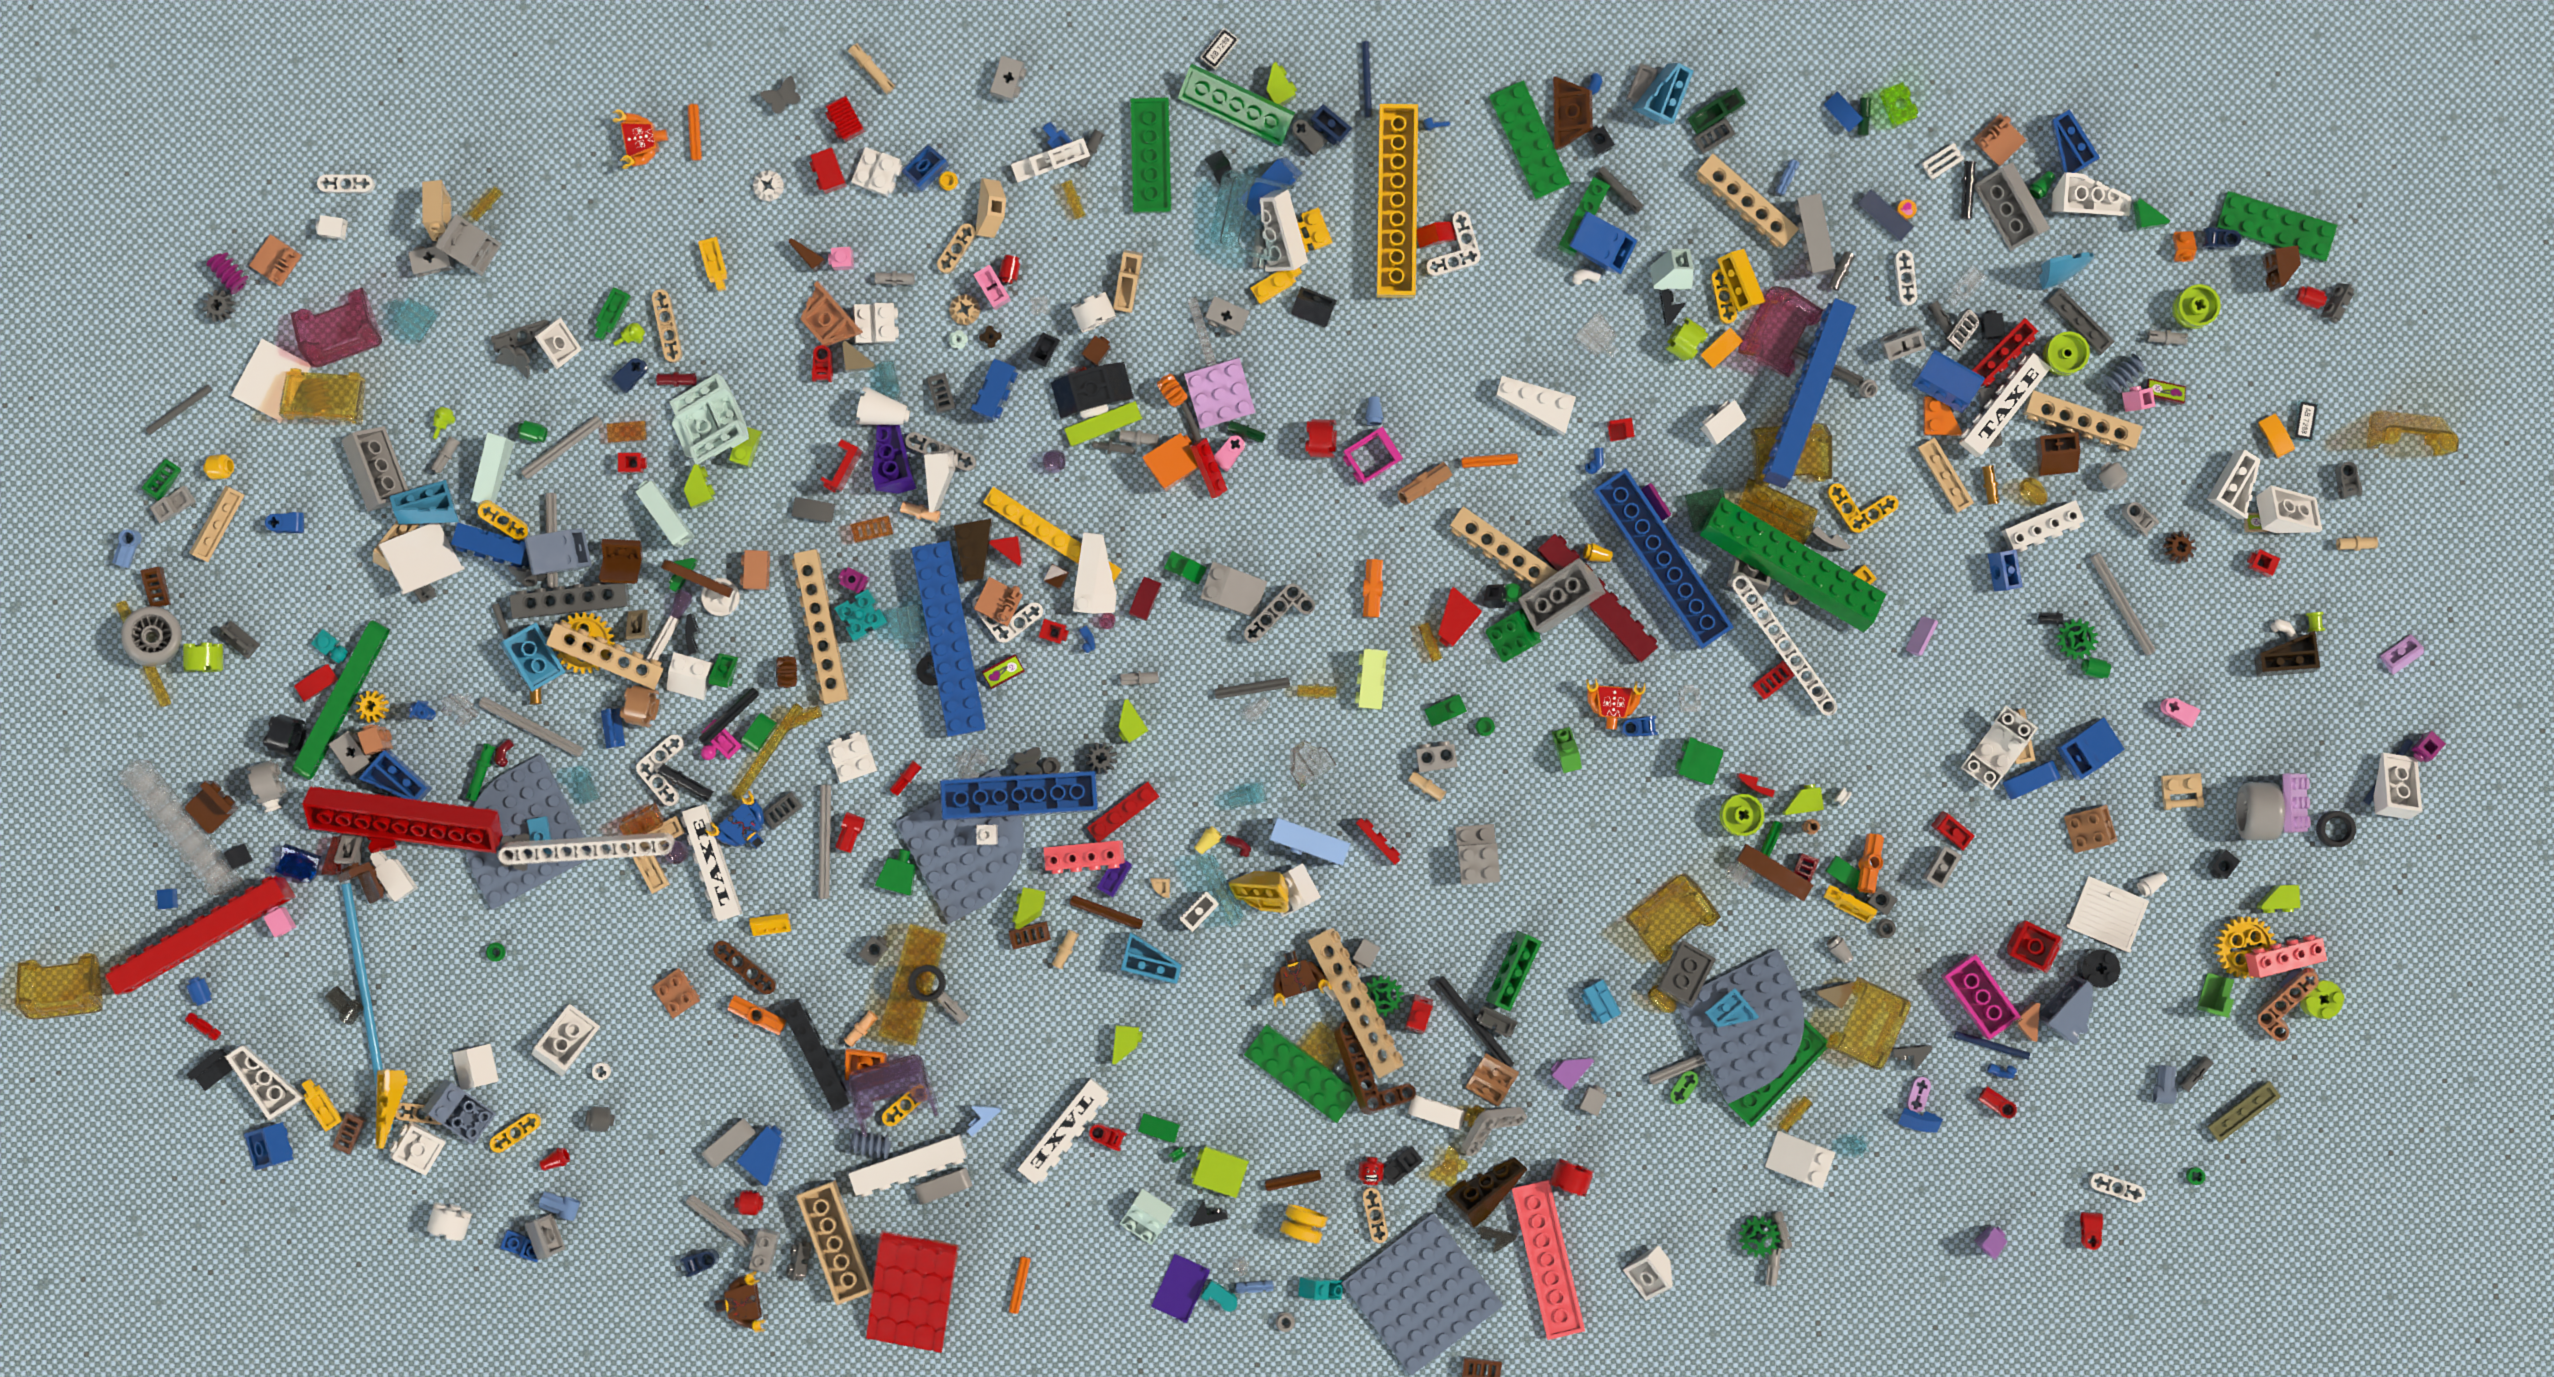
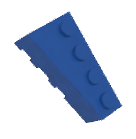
M459 522L457 523L451 542L452 545L456 546V550L465 553L468 550L475 551L474 555L485 558L488 555L493 557L492 561L504 564L505 560L511 562V566L529 567L530 562L525 542Z

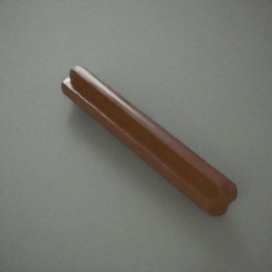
M1075 895L1071 897V906L1138 930L1143 925L1142 919Z

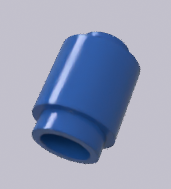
M198 976L188 981L189 985L186 988L193 1003L196 1002V1005L199 1006L212 1000L210 996L212 994L204 978L200 980Z

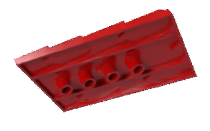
M882 1231L866 1339L942 1353L959 1246Z

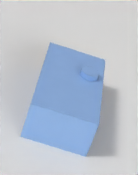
M1277 818L1270 837L1272 841L1292 847L1290 851L1301 855L1303 851L1340 865L1344 864L1350 847V843Z

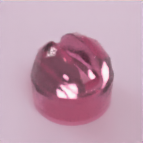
M1104 613L1099 621L1101 627L1112 629L1116 621L1115 616L1112 613Z

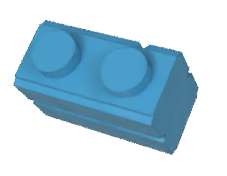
M1603 979L1582 989L1584 994L1581 997L1586 1005L1590 1004L1593 1010L1590 1014L1595 1022L1599 1021L1600 1024H1603L1621 1014Z

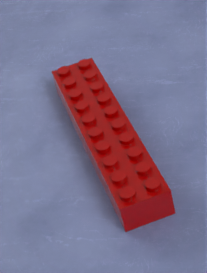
M312 786L309 787L302 803L308 827L314 830L490 853L497 852L503 837L498 811L492 809Z
M270 876L261 881L262 885L252 886L244 891V895L229 899L227 905L213 908L210 911V915H202L193 920L194 924L185 925L177 929V934L167 935L160 939V944L155 946L152 944L143 949L144 953L135 954L127 958V963L111 967L109 969L110 972L105 977L115 995L131 993L266 915L268 910L276 906L279 907L295 898L296 896L285 877Z

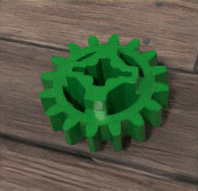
M2081 618L2077 619L2076 623L2074 619L2069 620L2070 624L2064 622V628L2057 629L2060 635H2055V638L2060 641L2055 644L2062 647L2059 652L2065 651L2064 657L2066 658L2072 655V660H2076L2077 656L2080 660L2084 659V654L2087 657L2090 656L2089 650L2095 651L2096 648L2093 644L2098 643L2094 639L2098 633L2092 632L2095 627H2088L2089 621L2082 623ZM2074 626L2079 627L2075 632L2069 630ZM2079 636L2078 640H2080V642L2075 643L2076 639L2073 637ZM2078 647L2084 648L2081 652H2074Z
M1380 975L1379 980L1373 977L1372 984L1370 982L1366 983L1369 987L1367 994L1370 1000L1371 991L1375 994L1376 1000L1374 1003L1378 1015L1383 1012L1384 1016L1387 1017L1389 1011L1392 1015L1395 1014L1394 1008L1400 1009L1398 1002H1404L1400 998V996L1404 995V992H1399L1402 985L1396 986L1397 979L1390 981L1389 975L1386 979H1383V976ZM1379 983L1388 984L1384 988H1379L1378 986H1376ZM1393 988L1396 992V1001L1392 998L1391 991L1393 990ZM1386 991L1389 1000H1380L1379 992L1383 993ZM1381 1004H1388L1389 1006H1391L1386 1009L1379 1008Z
M1754 1216L1753 1222L1747 1219L1748 1225H1741L1744 1231L1738 1232V1234L1742 1235L1743 1238L1738 1241L1744 1242L1741 1248L1743 1250L1748 1249V1255L1754 1252V1258H1757L1759 1254H1761L1762 1258H1765L1766 1252L1772 1255L1771 1249H1778L1775 1243L1781 1242V1240L1776 1238V1236L1780 1235V1232H1775L1776 1224L1770 1225L1771 1219L1765 1222L1764 1216L1760 1220ZM1761 1224L1766 1225L1771 1231L1765 1232L1762 1230ZM1753 1226V1232L1751 1235H1747L1748 1230ZM1757 1232L1768 1235L1762 1238L1760 1243L1759 1240L1751 1239L1757 1236ZM1768 1239H1772L1771 1244L1766 1248V1242ZM1748 1243H1755L1758 1250L1753 1249Z

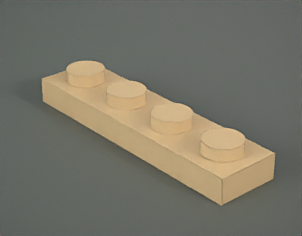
M1934 437L1919 446L1917 449L1955 512L1958 513L1974 503L1936 438Z
M225 486L189 552L191 555L209 562L245 496L243 493Z

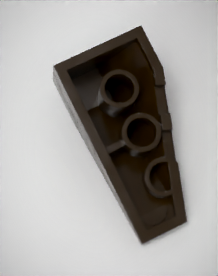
M1514 1157L1494 1166L1492 1171L1485 1174L1481 1172L1472 1180L1459 1182L1445 1196L1462 1219L1474 1229L1490 1216L1524 1175L1527 1168Z

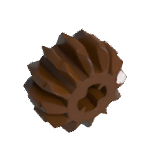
M2179 531L2178 534L2173 532L2171 533V538H2165L2168 544H2164L2162 547L2168 549V551L2164 552V555L2170 554L2169 561L2175 559L2176 564H2180L2181 561L2184 563L2188 562V557H2194L2191 551L2196 550L2197 547L2191 545L2195 542V539L2188 540L2190 538L2189 533L2184 535L2183 531ZM2181 544L2183 548L2177 550L2176 547Z
M783 656L777 658L776 682L778 687L790 688L796 686L797 662L795 657Z

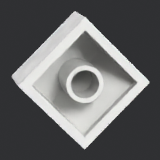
M674 652L668 671L667 690L704 700L709 685V677L715 663Z

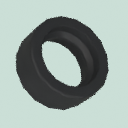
M2329 811L2318 819L2316 833L2319 840L2325 845L2343 847L2354 839L2356 824L2348 813ZM2340 818L2346 823L2347 833L2343 839L2332 840L2327 836L2325 826L2330 819Z
M923 965L917 967L911 973L908 987L910 993L916 999L930 1002L943 994L946 988V979L944 973L938 967ZM923 972H931L938 978V988L932 994H922L916 987V979Z

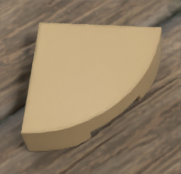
M1151 878L1153 889L1162 897L1170 898V879Z

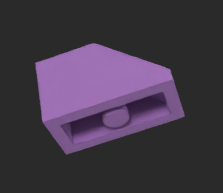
M1587 1057L1563 1059L1561 1062L1557 1061L1551 1067V1075L1570 1090L1592 1065L1594 1060Z
M1992 1225L1974 1240L1985 1254L1994 1260L2008 1242L2004 1238L2006 1234L2001 1228H1995Z

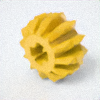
M374 690L373 693L366 691V696L362 694L359 696L362 702L356 701V705H360L356 712H362L360 715L361 719L366 718V722L371 723L372 720L379 722V717L383 719L386 717L383 711L389 712V709L384 708V705L389 704V701H383L385 698L384 694L379 695V692ZM372 703L376 704V707H373V710L369 709V706H372Z

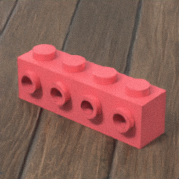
M1123 840L1044 848L1046 871L1051 870L1052 874L1063 873V869H1070V872L1082 871V867H1089V870H1100L1102 865H1108V869L1120 868L1119 864L1125 863Z
M2314 934L2305 935L2301 940H2286V944L2282 945L2281 943L2270 944V948L2266 949L2264 947L2252 949L2253 952L2245 954L2249 976L2257 978L2327 961L2323 938L2315 937Z

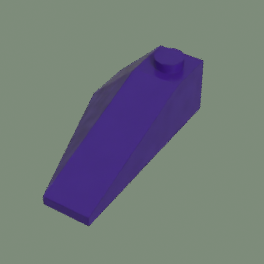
M877 425L876 446L873 455L874 463L871 471L876 491L899 494L917 489L900 425Z

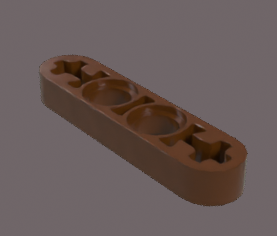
M664 559L661 568L728 598H730L734 590L727 585L668 559Z
M719 941L715 944L714 954L757 990L767 995L776 990V981L727 941ZM719 945H726V951L729 953H731L732 950L735 952L730 956L729 960L726 959V957H728L726 953H719ZM735 956H740L743 959V964L740 967L733 965L732 961ZM750 968H754L758 972V976L755 979H750L747 975ZM762 974L765 976L762 978L764 982L771 981V990H764L765 985L762 982H759L758 985L755 983L761 978Z

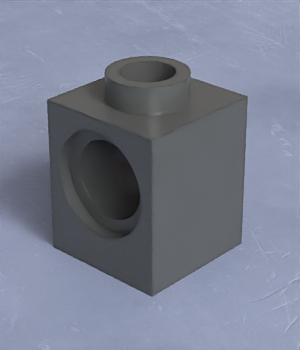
M1876 886L1875 893H1867L1865 896L1867 897L1865 902L1883 915H1888L1898 900L1879 886ZM1879 894L1884 897V902L1881 905H1878L1875 900Z
M874 935L858 955L872 966H876L889 949V946L886 945L888 941L880 935L878 937ZM872 944H877L880 947V952L877 955L872 954L870 951Z

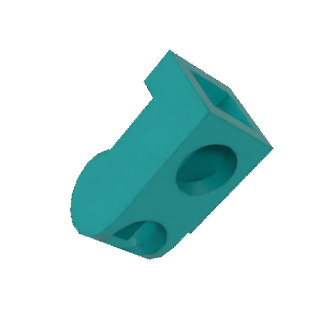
M1211 1279L1201 1294V1298L1208 1301L1211 1297L1221 1304L1225 1311H1234L1238 1305L1237 1297Z

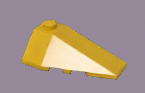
M405 1070L377 1071L376 1149L384 1148L404 1092V1086H407Z

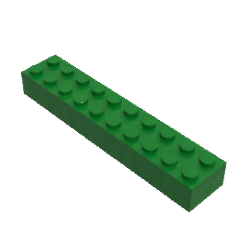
M1721 497L1714 505L1700 533L1701 537L1863 633L1874 623L1887 595L1724 497Z

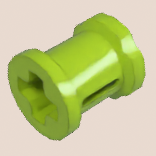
M2324 612L2306 613L2309 621L2308 632L2325 631L2322 621Z

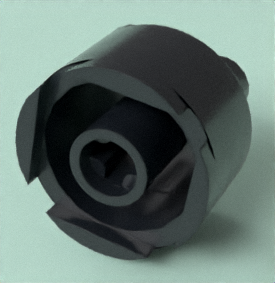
M279 714L276 717L272 716L269 720L270 728L268 734L263 739V745L267 746L269 751L295 757L297 755L294 754L295 751H300L305 741L306 730L303 729V724L306 725L305 721Z
M2096 948L2087 950L2077 962L2078 976L2087 980L2093 987L2106 988L2113 985L2119 979L2121 971L2120 962L2116 955L2108 950ZM2101 965L2102 969L2096 971V967Z

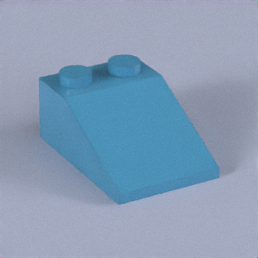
M537 623L500 642L509 660L531 692L566 673L552 648L546 645L547 640Z

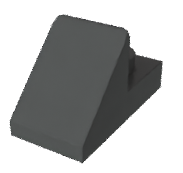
M1932 1045L1890 1049L1891 1057H1897V1061L1908 1060V1056H1910L1912 1070L1916 1071L1932 1051Z

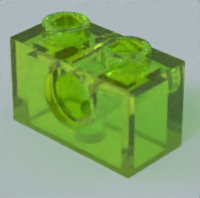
M1904 82L1884 89L1879 93L1893 129L1915 121L1918 117L1917 106L1915 103L1912 104L1910 89L1904 85ZM1896 101L1903 102L1904 109H1899L1896 106Z

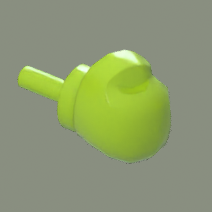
M630 323L621 332L622 337L614 341L613 344L617 346L623 341H626L628 344L632 341L640 344L644 340L645 330L638 323Z
M446 407L436 409L432 424L436 429L432 438L437 439L441 428L446 429L447 425L455 423V416H453L451 409Z

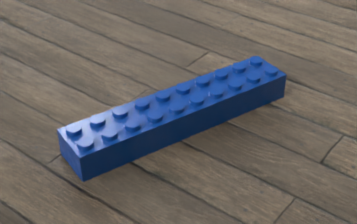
M1835 298L1832 303L1827 304L1826 309L1824 308L1820 318L1822 321L1817 326L1814 334L1815 339L1808 349L1809 355L1802 365V373L1795 384V388L1798 389H1795L1794 394L1790 397L1788 405L1791 406L1784 413L1782 418L1784 423L1779 428L1775 437L1777 440L1769 453L1771 458H1769L1762 471V474H1765L1763 481L1785 489L1792 480L1857 306Z
M1626 468L1592 491L1699 650L1734 628Z
M950 541L912 547L911 552L947 738L985 731L986 727Z

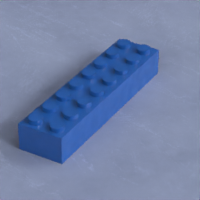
M1095 771L940 780L942 821L1091 812L1098 810Z

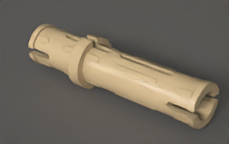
M857 43L848 50L857 60L860 68H864L886 94L895 88V85L872 61V57L867 55Z

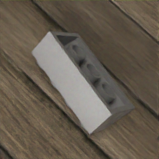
M2013 162L2001 167L1974 184L1975 190L2010 251L2050 229Z
M1821 194L1797 198L1794 208L1796 215H1800L1801 222L1798 223L1800 234H1804L1805 241H1802L1803 252L1808 254V260H1805L1807 271H1811L1812 276L1833 274L1836 268Z
M385 426L352 432L341 440L367 511L391 506L389 496L409 491Z
M1578 558L1518 600L1535 632L1546 633L1606 592L1598 577Z

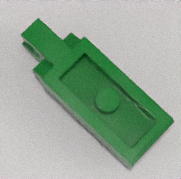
M615 287L612 288L596 319L595 326L598 327L594 335L596 338L603 341L607 333L611 334L615 330L632 297L631 295Z

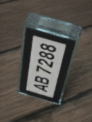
M2298 401L2292 439L2308 442L2313 440L2318 403Z

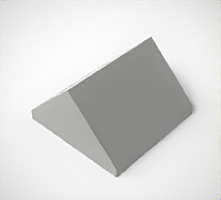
M553 1213L525 1223L537 1260L548 1258L566 1249Z

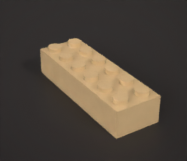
M836 1180L799 1193L796 1197L836 1305L873 1292L874 1283Z

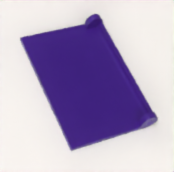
M1174 1254L1151 1307L1187 1323L1210 1273V1269Z

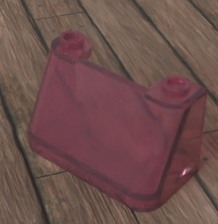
M1773 286L1766 292L1764 296L1766 302L1760 304L1742 339L1743 342L1738 347V352L1773 372L1789 378L1795 370V362L1790 357L1806 326L1817 324L1821 319L1823 309L1791 288Z
M363 287L355 289L348 294L349 303L314 315L307 309H300L290 313L298 350L311 366L322 367L375 348L382 343L383 340L377 321Z

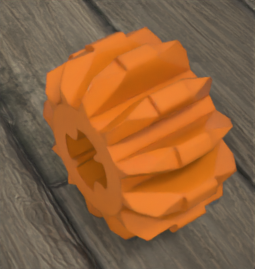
M1172 374L1162 377L1157 382L1158 388L1172 407L1181 405L1187 399L1186 392Z

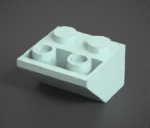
M1670 249L1650 265L1654 289H1692L1694 268L1690 249Z
M1142 1189L1119 1224L1152 1245L1175 1209Z

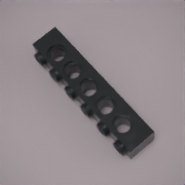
M802 999L781 1008L832 1111L835 1112L852 1103L853 1100Z

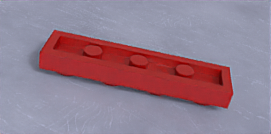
M1147 782L1089 825L1087 829L1096 841L1100 842L1160 796L1151 784Z

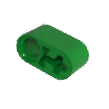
M761 712L743 736L741 743L754 752H759L778 723Z

